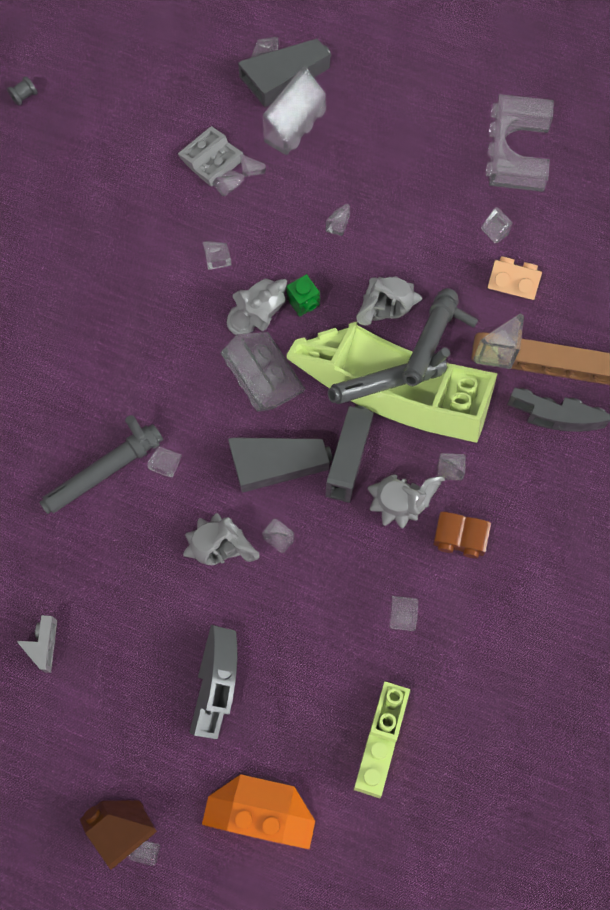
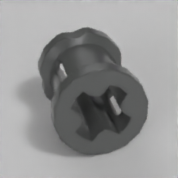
M24 76L22 78L23 81L14 87L9 86L7 88L10 97L18 106L30 95L38 94L35 86L27 76Z

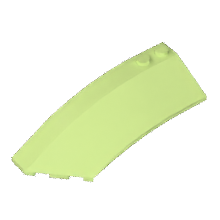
M356 321L350 323L349 328L338 331L336 328L318 333V337L306 340L305 337L295 340L287 353V359L326 387L331 388L333 384L406 364L412 355V351L378 337L358 326ZM447 363L446 372L440 377L430 378L416 386L405 384L351 401L399 423L424 431L477 443L485 422L497 373Z

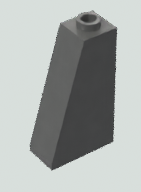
M318 39L310 40L240 61L238 63L239 77L261 104L267 107L330 68L331 52Z
M349 406L326 482L325 497L350 503L373 418V412H370L366 407Z
M228 439L242 493L329 470V461H333L330 447H325L323 439Z

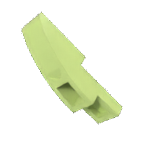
M384 682L354 787L355 791L381 798L410 689Z

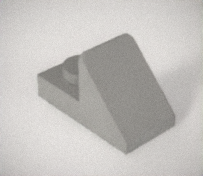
M41 615V622L37 623L35 630L38 642H17L40 670L45 673H51L57 620L53 616Z

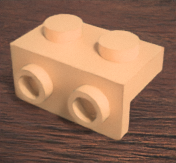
M501 256L500 260L495 259L487 288L534 300L542 271L537 270L538 265L524 262L523 266L514 264V259Z

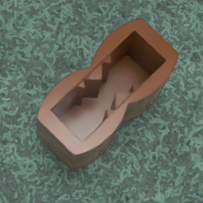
M440 512L433 545L438 546V550L442 552L453 553V550L463 552L465 557L477 559L479 556H484L486 552L491 522L449 512Z

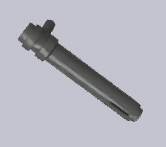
M446 288L438 292L430 307L429 318L403 372L404 382L409 386H416L422 382L445 327L453 317L473 328L478 322L477 318L457 308L459 304L458 295L452 289Z
M442 348L439 352L434 353L422 382L430 378L440 377L446 372L447 363L445 359L450 355L448 348ZM407 363L333 384L328 389V398L332 403L341 404L405 385L403 372Z
M133 415L126 417L125 422L133 434L126 438V442L43 496V500L39 503L47 514L53 512L54 514L136 458L141 459L144 457L149 449L152 448L154 450L160 446L159 443L164 439L154 424L148 427L145 425L141 428Z

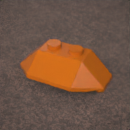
M240 774L208 796L202 825L276 843L310 849L315 820L294 786Z

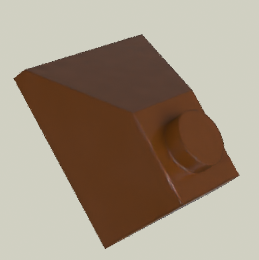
M140 800L101 801L96 806L89 808L84 813V816L79 819L85 834L111 870L157 832Z

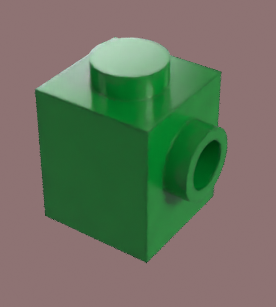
M307 274L286 286L287 300L299 317L307 312H311L320 305V292Z

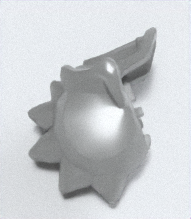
M397 276L388 278L373 277L369 280L366 294L363 295V304L356 315L357 322L366 326L370 325L372 320L400 318L407 314L412 306L420 302L422 297L414 292L413 283H407Z
M266 278L253 285L249 290H240L234 293L233 299L237 306L233 307L228 314V329L235 335H247L254 331L255 326L261 331L266 330L270 324L271 317L286 302L284 293L287 280L281 279L274 282Z
M397 475L388 476L381 482L368 487L369 492L374 497L370 511L382 512V524L384 526L396 520L400 528L403 529L409 519L417 521L418 515L422 513L425 507L429 506L432 496L441 485V482L445 481L443 476L428 478L421 487L414 483L410 486L406 483V479H397Z
M218 513L212 517L210 522L199 518L197 530L185 534L189 546L185 549L183 556L194 558L202 564L216 565L220 562L222 564L224 560L239 555L245 561L251 562L258 560L260 556L259 552L244 537L242 529L233 524L232 519L229 517L222 519Z

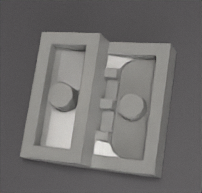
M212 126L178 153L181 160L211 187L245 159L243 152L228 143L226 136Z

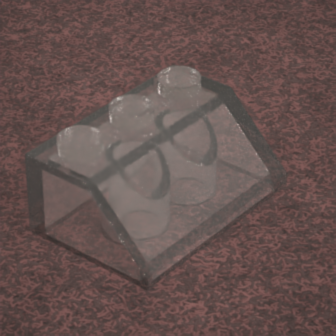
M302 67L263 115L264 142L286 156L292 149L297 148L301 137L305 133L310 132L317 117H321L327 107L325 105L326 94L307 68Z
M269 332L237 334L220 352L226 361V365L235 375L238 384L243 388L257 412L272 410L306 390Z

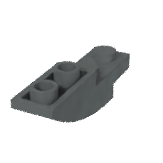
M514 388L507 403L509 406L530 413L527 420L528 423L553 430L593 431L605 428L610 422V414L602 408H592L576 398L566 397L559 405L551 398L538 397L533 395L530 390L524 388Z
M214 625L210 627L198 678L203 680L189 732L192 735L218 739L223 715L230 714L237 671V637L235 630Z

